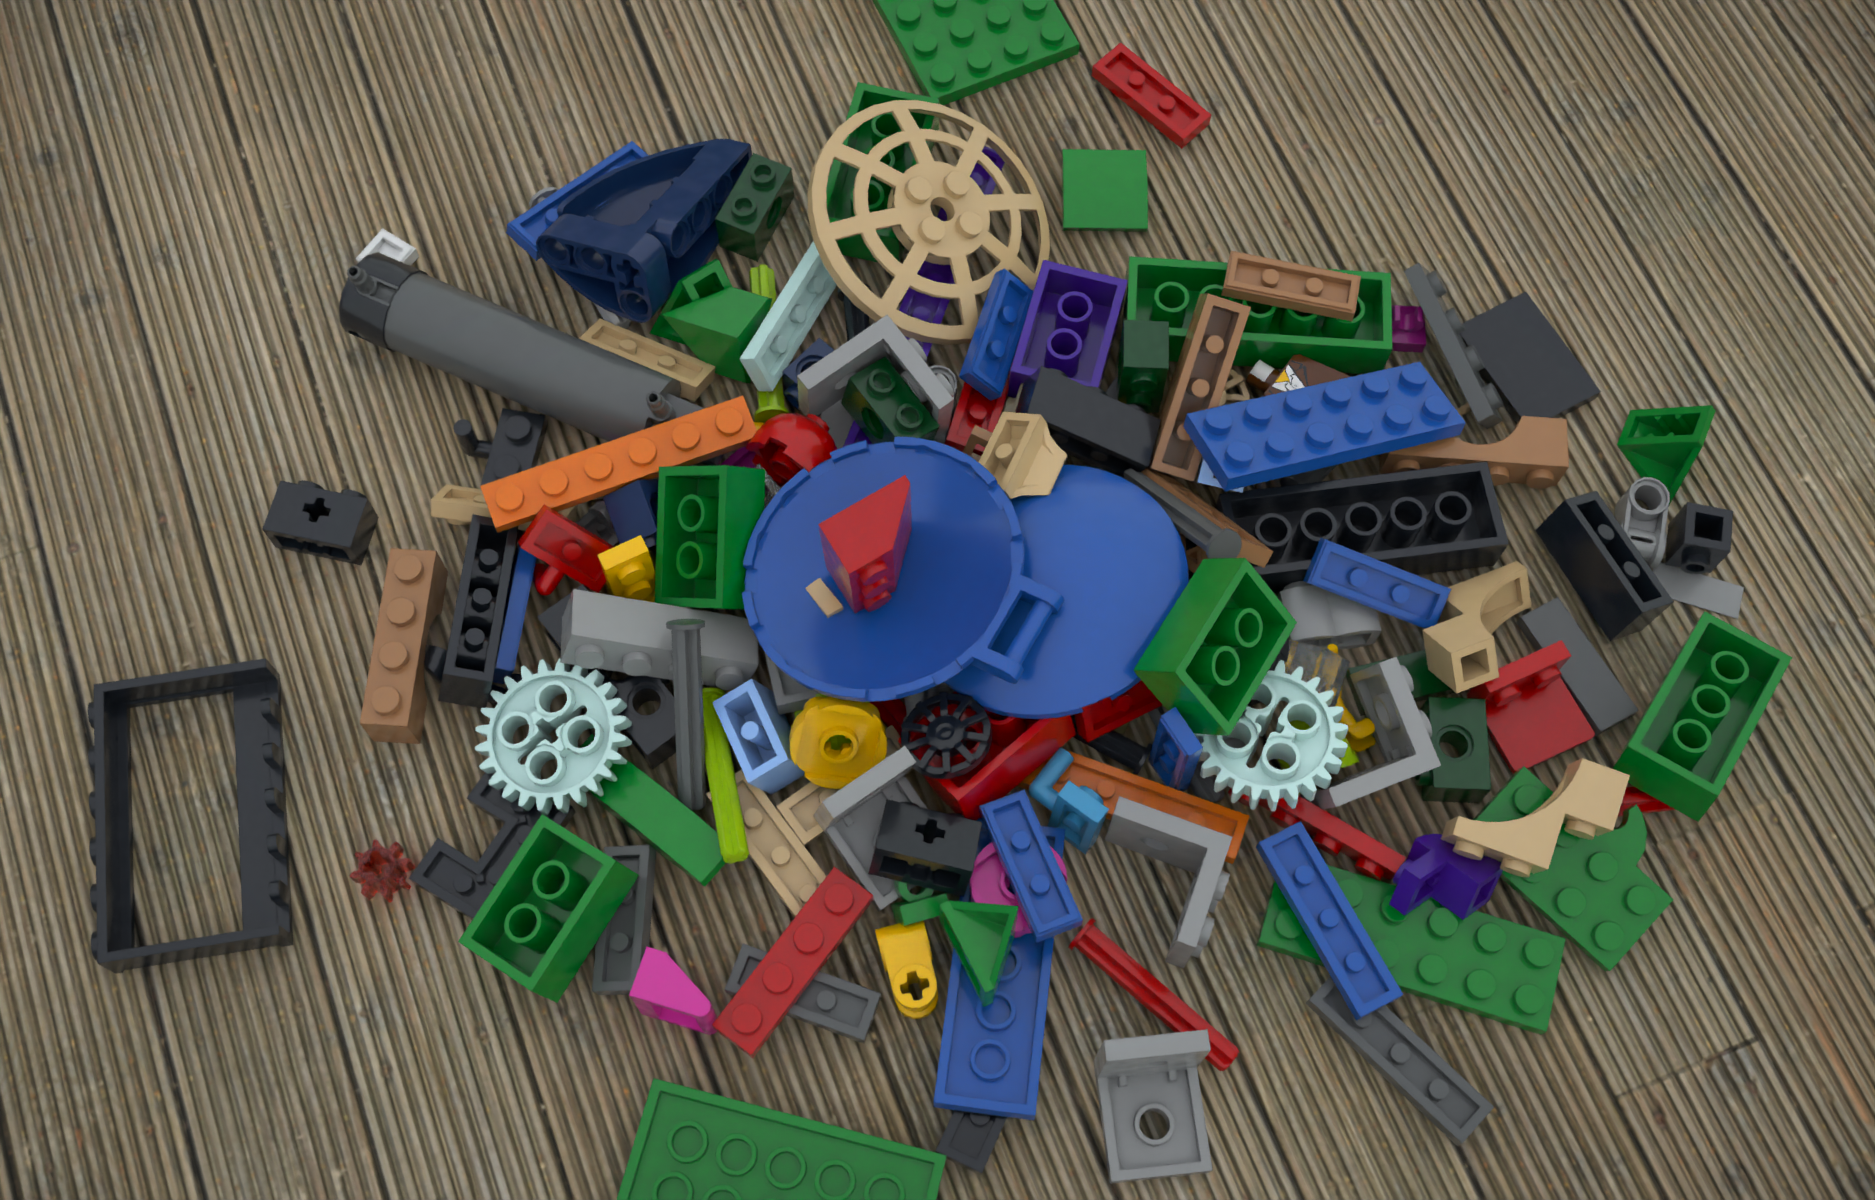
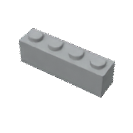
M573 589L562 616L560 663L578 665L585 669L598 668L623 672L631 676L643 675L673 681L671 630L666 628V622L677 619H701L705 621V627L700 628L702 685L714 686L722 690H733L750 680L759 665L758 640L749 626L748 619L744 617Z

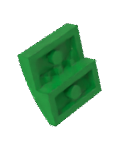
M1062 149V231L1146 232L1148 229L1146 150Z

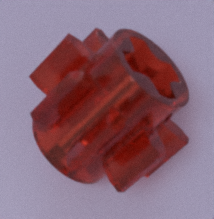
M375 839L371 849L367 850L364 854L360 852L354 854L359 860V870L352 872L350 878L355 883H365L361 894L368 900L372 899L379 892L390 903L393 901V893L401 888L408 890L411 888L410 884L406 881V872L416 867L410 858L400 859L404 848L398 842L393 843L388 850ZM388 863L390 866L384 869V877L378 879L376 875L382 873V865Z

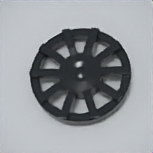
M939 692V695L930 697L923 702L919 701L901 725L902 747L906 746L915 759L916 763L913 765V768L925 776L936 779L955 778L970 772L983 761L992 743L993 733L989 717L984 708L973 697L968 695ZM948 705H958L953 715H949ZM940 706L941 716L936 718L930 710ZM967 708L976 713L961 722L960 719ZM924 716L930 724L926 726L916 722ZM982 722L983 734L966 732L965 729ZM911 732L926 734V737L910 742ZM968 740L981 742L974 754H971L966 748ZM929 745L930 748L921 760L912 753L916 749ZM960 753L966 759V761L951 767L950 757ZM935 754L942 757L943 767H933L928 764Z

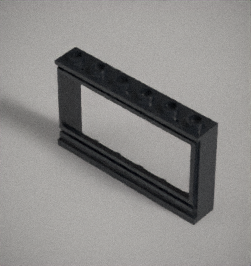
M265 658L93 684L94 701L88 705V718L91 727L94 729V746L89 748L88 759L90 768L95 774V791H91L89 795V808L92 817L95 819L96 837L91 838L89 850L91 860L96 866V884L91 886L90 901L93 910L97 913V931H94L91 935V951L97 964L117 974L123 973L124 970L272 946L284 947L293 945L280 674ZM233 692L243 930L135 948L130 708Z

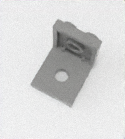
M888 315L797 375L800 410L805 416L807 414L818 416L843 398L851 376L886 357L940 425L934 440L949 430L954 403L953 396L955 395L951 384L941 373L935 375L925 363L927 357L919 343L913 338L907 340Z
M1397 656L1350 675L1365 714L1375 725L1374 736L1385 762L1330 783L1327 789L1317 788L1314 800L1309 802L1320 807L1322 810L1343 805L1441 766L1430 739L1432 736L1430 721L1422 710H1418L1411 693L1414 690L1412 677L1407 668L1399 664Z
M903 746L822 801L814 814V818L859 884L873 894L874 900L872 903L878 912L899 898L895 890V880L868 874L886 800L912 802L921 808L927 809L905 777L907 772L916 763L906 746ZM907 883L908 890L916 886Z
M1119 796L1105 841L1194 873L1165 960L1169 964L1184 968L1191 956L1199 958L1203 947L1205 948L1208 943L1215 919L1208 917L1207 913L1208 911L1214 913L1218 901H1221L1229 880L1230 873L1222 871V867L1232 837Z
M1208 1029L1103 1041L1093 1063L1110 1184L1204 1174L1213 1171L1197 1071L1199 1064L1211 1051ZM1155 1111L1165 1118L1167 1133L1163 1138L1150 1139L1142 1133L1139 1122L1144 1113Z

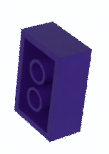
M1043 260L1010 370L1008 396L1016 398L1020 384L1024 383L1041 366L1060 370L1069 379L1082 385L1101 388L1121 316L1128 280Z

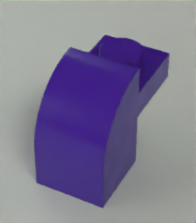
M1442 834L1420 836L1414 840L1406 861L1394 875L1393 883L1397 886L1389 905L1405 916L1432 897L1464 920L1489 902L1503 871L1500 869L1501 863L1484 855L1482 860L1459 855L1453 851L1454 844L1441 840Z

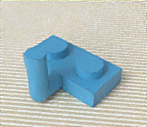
M1059 748L1030 784L1029 794L1052 811L1047 827L1066 829L1065 840L1086 855L1099 836L1109 808L1103 805L1102 798L1095 791L1086 786L1078 787L1069 780L1059 793L1052 788L1074 760L1068 751Z

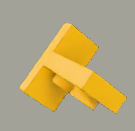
M641 535L597 555L611 595L654 602L655 570L649 550Z

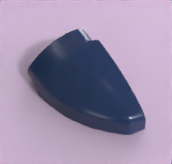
M713 139L664 150L611 170L570 195L558 206V218L536 241L539 255L558 276L588 300L620 317L639 323L648 322L669 299L678 281L706 265L719 244L715 218L752 156L751 144L731 139Z

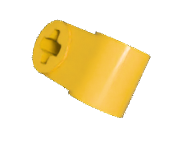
M924 921L905 926L897 923L875 929L885 972H888L898 1010L904 1016L912 1019H922L929 1016L936 1009L938 989L931 961L933 957ZM918 983L919 988L922 990L923 998L913 1000L912 995L909 993V985Z

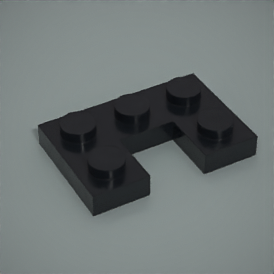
M485 772L467 797L470 804L504 824L478 862L437 838L409 877L414 884L473 920L543 814L537 810L536 803L527 811L518 806L519 798L512 803L503 798L504 788L497 790L488 783L495 773L487 774ZM553 802L549 814L543 815L565 828L576 811L573 806L569 805L568 813L564 814L557 809Z

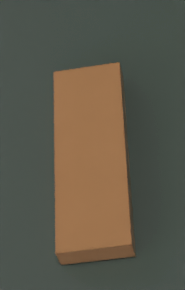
M1230 251L1221 296L1352 321L1355 315L1361 276Z

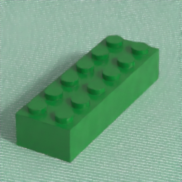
M1129 256L1125 280H1128L1123 304V322L1124 320L1169 322V361L1178 362L1199 295L1206 293L1251 307L1232 364L1233 366L1254 367L1259 360H1262L1273 368L1283 369L1293 355L1301 354L1342 373L1366 374L1383 370L1392 352L1391 273L1327 269L1361 276L1355 315L1352 321L1221 296L1227 262Z

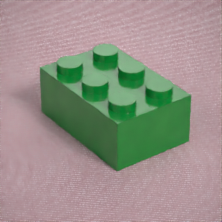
M729 465L659 467L655 603L679 607L744 609L742 592H745L744 580L746 569L743 566V561L753 529L764 511L766 469Z
M1246 558L1203 559L1133 671L1168 711L1174 707L1177 708L1193 733L1230 736L1297 622Z
M542 814L458 942L531 992L558 1003L639 875Z

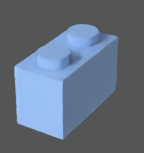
M750 679L712 702L749 784L772 795L804 776V771L797 764L795 766L791 759L789 741L791 726L785 714H778L772 690Z

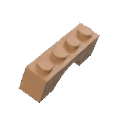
M1522 416L1513 432L1505 439L1496 443L1472 444L1454 436L1379 454V474L1487 462L1493 486L1506 483L1527 484L1528 487L1534 489L1556 486L1569 468L1567 419Z
M390 548L360 718V725L375 742L421 743L427 706L424 682L425 649L432 621L437 615L442 614L448 571L437 551Z

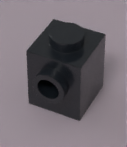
M1687 502L1668 524L1665 565L1680 567L1682 571L1690 574L1711 573L1731 552L1733 511Z

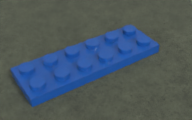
M1415 362L1187 413L1183 427L1223 490L1229 491L1461 435L1466 422L1421 362Z
M982 818L976 820L982 822L976 857L983 848L992 842ZM1041 826L1049 845L1062 859L1066 829ZM969 884L964 897L960 896V901L972 902ZM1010 885L1008 891L1014 894L1012 887ZM1032 933L1014 938L993 1003L983 1007L953 948L933 1107L1035 1120L1054 936L1037 943Z

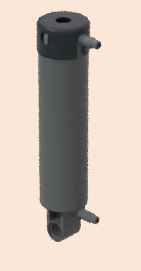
M379 252L366 255L356 266H351L347 270L348 278L342 290L339 303V321L345 332L389 351L402 353L608 442L704 409L681 399L680 382L672 377L430 277L422 270ZM724 454L699 463L707 466L719 465Z

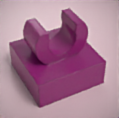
M1391 305L1392 351L1422 353L1426 346L1425 314L1421 306Z

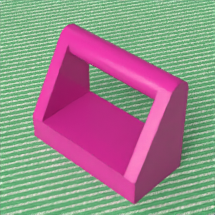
M646 947L629 994L640 1013L703 1034H715L717 1031L713 1028L712 1024L717 1019V1015L707 997L666 952Z

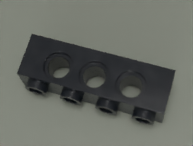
M472 515L438 701L477 708H485L487 706L493 681L518 526L497 533L492 518Z
M583 584L577 588V590L588 591ZM571 593L537 616L544 633L560 653L562 616ZM598 668L588 669V675L596 669L604 676L603 684L611 682L618 689L612 699L621 698L627 704V707L618 715L626 716L632 721V726L622 730V732L632 741L634 747L652 769L676 753L674 696L665 687L670 683L669 679L629 675L623 680H613L610 677L614 671ZM656 701L660 703L659 709L651 715L637 713L639 707L645 702Z

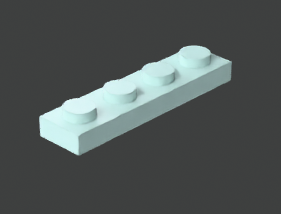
M814 241L740 357L741 363L758 391L774 390L783 375L782 371L788 367L837 286L825 268Z

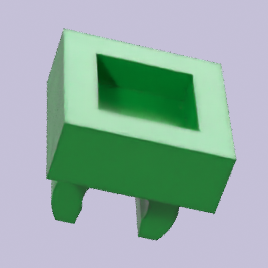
M895 880L896 893L903 901L892 903L891 908L895 923L905 926L940 916V904L948 901L946 893L933 892V889L922 887L918 893L912 894L907 888V883Z

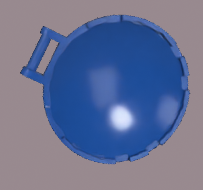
M894 437V442L868 445L867 441L864 440L830 452L831 458L815 466L809 473L805 468L799 471L777 492L764 509L753 529L743 561L746 572L744 580L745 592H742V598L749 626L767 656L781 671L806 688L826 696L859 702L900 699L933 688L952 678L969 665L1009 683L1017 684L1024 672V668L1021 666L1051 613H1058L1065 600L1056 590L1023 576L1024 543L1020 523L1012 502L997 483L996 478L969 455L936 441L914 437ZM906 475L911 486L912 531L896 591L890 593L892 598L882 607L871 612H867L864 608L854 614L826 568L818 524ZM818 578H821L844 608L829 618L826 617L805 589ZM1019 599L1033 605L1005 655L991 650Z
M1063 465L1050 495H1021L1009 499L1018 517L1023 535V576L1059 592L1065 599L1058 613H1051L1021 665L1024 668V672L1017 684L1009 683L972 665L967 666L958 674L943 682L957 693L973 697L984 710L996 714L1024 719L1059 718L1083 712L1082 707L1094 704L1109 696L1113 700L1141 681L1133 669L1189 582V568L1179 532L1159 503L1140 487L1118 475L1087 466ZM1019 599L991 650L1005 655L1033 605Z

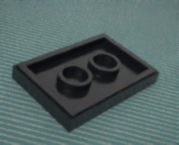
M1527 292L1464 322L1466 330L1461 332L1460 335L1466 347L1473 345L1476 348L1485 368L1479 370V373L1487 384L1492 383L1505 409L1516 424L1522 416L1560 418L1595 400L1600 394L1599 388Z

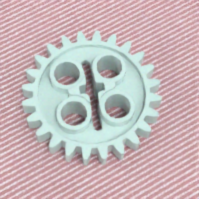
M560 658L556 663L554 671L544 659L539 660L538 673L536 674L523 665L521 666L522 680L517 683L512 678L506 676L504 681L508 691L502 694L492 690L490 693L498 703L496 707H485L480 710L490 719V722L487 725H480L475 728L476 732L487 738V741L475 746V751L490 757L483 761L479 767L487 774L495 773L488 783L497 790L504 788L503 798L511 803L519 798L518 806L527 811L536 803L537 810L548 815L554 802L557 809L565 814L569 811L570 799H574L576 803L584 808L587 806V791L591 790L602 797L604 792L599 782L603 778L613 782L617 781L618 778L610 770L612 764L622 765L627 763V760L617 752L619 747L632 745V741L627 736L620 734L621 730L632 726V721L626 716L618 715L627 707V704L621 698L612 699L618 689L611 682L603 684L604 676L596 669L589 675L588 669L578 665H574L571 670L569 664L560 663ZM560 694H567V701L564 707L557 712L551 713L550 705L553 699ZM582 708H587V712L584 715H580ZM529 724L528 736L522 742L514 744L513 736L515 731L520 726ZM595 728V737L591 744L579 748L578 739L582 732ZM556 729L555 732L559 738L551 743L552 738L549 734L552 730ZM527 756L525 764L521 765V759ZM557 759L556 772L547 779H541L543 765L549 760Z
M1280 660L1274 671L1268 670L1251 699L1261 701L1265 704V708L1254 709L1247 706L1230 736L1195 734L1203 746L1199 761H1205L1201 766L1200 776L1202 778L1212 775L1217 776L1213 789L1216 793L1227 786L1232 788V803L1238 801L1243 794L1249 796L1250 809L1253 810L1258 805L1260 798L1267 799L1271 811L1276 810L1280 798H1284L1292 809L1296 808L1298 793H1301L1309 801L1314 800L1317 791L1315 785L1323 789L1329 787L1332 778L1329 773H1339L1342 761L1339 758L1345 756L1348 746L1346 742L1342 741L1346 737L1348 725L1337 723L1341 720L1344 709L1339 706L1329 707L1332 703L1334 692L1330 690L1319 694L1317 692L1320 682L1318 676L1306 683L1301 680L1303 667L1299 666L1290 675L1285 673V663ZM1286 701L1288 704L1278 718L1275 732L1270 733L1256 766L1249 768L1246 764L1257 750L1259 736H1263L1266 733L1279 702ZM1293 720L1304 721L1310 728L1299 730L1291 726L1289 722ZM1237 738L1243 741L1246 746L1233 748L1225 744L1224 740ZM1271 759H1281L1287 762L1290 768L1276 769L1268 761Z

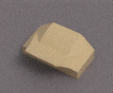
M1002 412L979 463L996 478L997 483L1004 490L1007 497L1012 499L1021 495H1050L1066 461L1067 454L1050 436L1047 422L1041 414Z

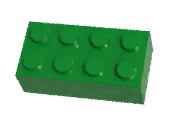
M858 82L846 120L854 114L876 104L894 100H919L939 104V99ZM910 112L919 129L939 130V117ZM886 113L861 124L848 135L842 144L868 154L883 139L902 130L892 113ZM926 141L932 154L935 142ZM908 143L890 150L880 160L901 173L917 164ZM835 159L833 160L826 187L827 212L830 223L855 216L853 210V188L855 177L859 170ZM873 176L870 178L868 189L870 213L887 209L888 197L892 189L891 186ZM892 227L876 230L887 250L901 262L905 247L896 237ZM861 234L836 240L842 255L878 262L864 243Z
M1704 611L1686 638L1612 769L1630 775L1629 784L1699 822L1723 789L1792 657Z

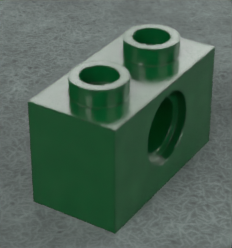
M753 153L715 218L720 247L758 262L794 198L791 167Z
M1124 320L1115 369L1116 400L1125 404L1140 406L1147 414L1159 413L1169 371V322Z
M886 357L849 378L841 404L872 444L894 442V437H914L934 441L940 425Z
M1428 697L1420 710L1426 714L1432 727L1430 739L1441 766L1414 776L1415 784L1422 786V801L1480 803L1491 791L1485 699ZM1440 743H1449L1454 746L1458 752V758H1452L1444 754L1440 748Z

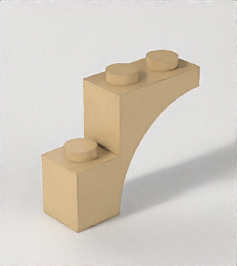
M1518 561L1448 587L1451 591L1440 615V623L1422 630L1428 670L1455 693H1460L1499 677L1495 642L1492 633L1503 622L1531 607L1527 568Z
M1581 758L1567 765L1564 776L1552 795L1527 816L1503 822H1483L1457 816L1446 822L1441 840L1454 844L1453 851L1459 855L1475 860H1482L1484 855L1501 861L1500 869L1528 878L1530 873L1535 874L1549 869L1562 823L1566 824L1564 830L1567 833L1584 839H1594L1595 835L1599 836L1614 830L1630 775Z

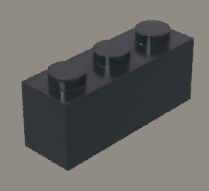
M1043 366L1024 382L1015 413L1041 414L1047 422L1050 436L1066 454L1124 478V471L1128 469L1142 472L1149 466L1161 422L1160 419L1147 414L1140 406L1122 403L1109 397L1100 388L1082 385L1069 379L1060 370Z
M1597 491L1564 500L1535 530L1609 641L1642 631L1674 602Z

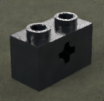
M301 480L298 481V484L280 481L262 530L276 548L362 566L379 517L368 498L357 491L344 489L341 493L324 490L320 485L310 481Z
M887 799L868 874L964 897L974 869L982 822L967 819L957 813L946 814L921 808L912 802H897Z

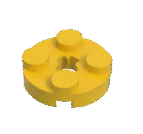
M821 696L813 697L805 703L803 711L797 715L791 726L789 736L791 759L795 766L797 764L804 771L805 778L813 784L824 788L842 789L886 757L887 738L885 727L877 707L871 703L842 700L830 696L825 698ZM835 735H844L846 739L849 738L851 740V743H843L840 750L831 749V742H825Z

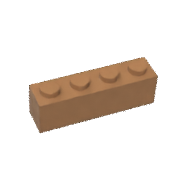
M1208 293L1199 295L1159 417L1161 422L1149 462V468L1194 482L1202 455L1183 427L1186 414L1219 406L1251 307Z

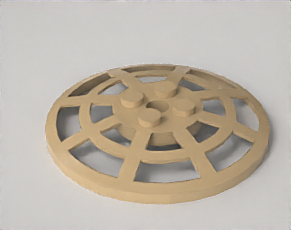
M894 100L870 106L854 114L835 130L820 150L811 171L807 193L808 219L813 241L825 268L836 285L856 307L875 322L888 315L906 337L921 342L942 345L971 343L979 320L975 296L989 290L995 273L1005 268L1034 291L1042 262L1049 259V225L1044 204L1032 177L1021 160L1002 139L986 126L962 112L941 104L919 100ZM910 112L932 115L950 121L971 132L970 136L965 141L960 137L943 131L919 129ZM886 113H892L902 130L883 139L868 154L842 144L848 135L861 124ZM926 141L943 143L962 151L956 165L953 166L945 162L934 161ZM908 143L917 164L901 173L880 160L890 150ZM985 143L995 150L1011 168L1026 194L1013 193L1011 186L1000 169L982 152ZM835 159L859 170L856 174L853 188V210L855 216L830 223L827 212L826 187L830 167ZM976 163H979L993 178L1001 194H983L977 183L970 177ZM873 176L891 186L892 189L888 197L887 209L870 213L868 189L870 178ZM931 205H938L943 208L947 214V221H941L932 214ZM1008 211L1010 233L1007 247L988 232L990 212ZM1019 211H1033L1039 248L1035 273L1017 257L1022 236ZM892 227L898 240L909 250L902 264L887 250L876 230ZM861 234L864 243L873 257L894 277L882 298H879L869 290L853 272L842 255L836 240ZM981 247L999 263L989 274L972 281L967 258ZM924 261L939 265H950L955 284L936 282L924 278L917 273ZM909 287L932 297L958 299L962 325L950 326L929 323L911 317L896 308Z

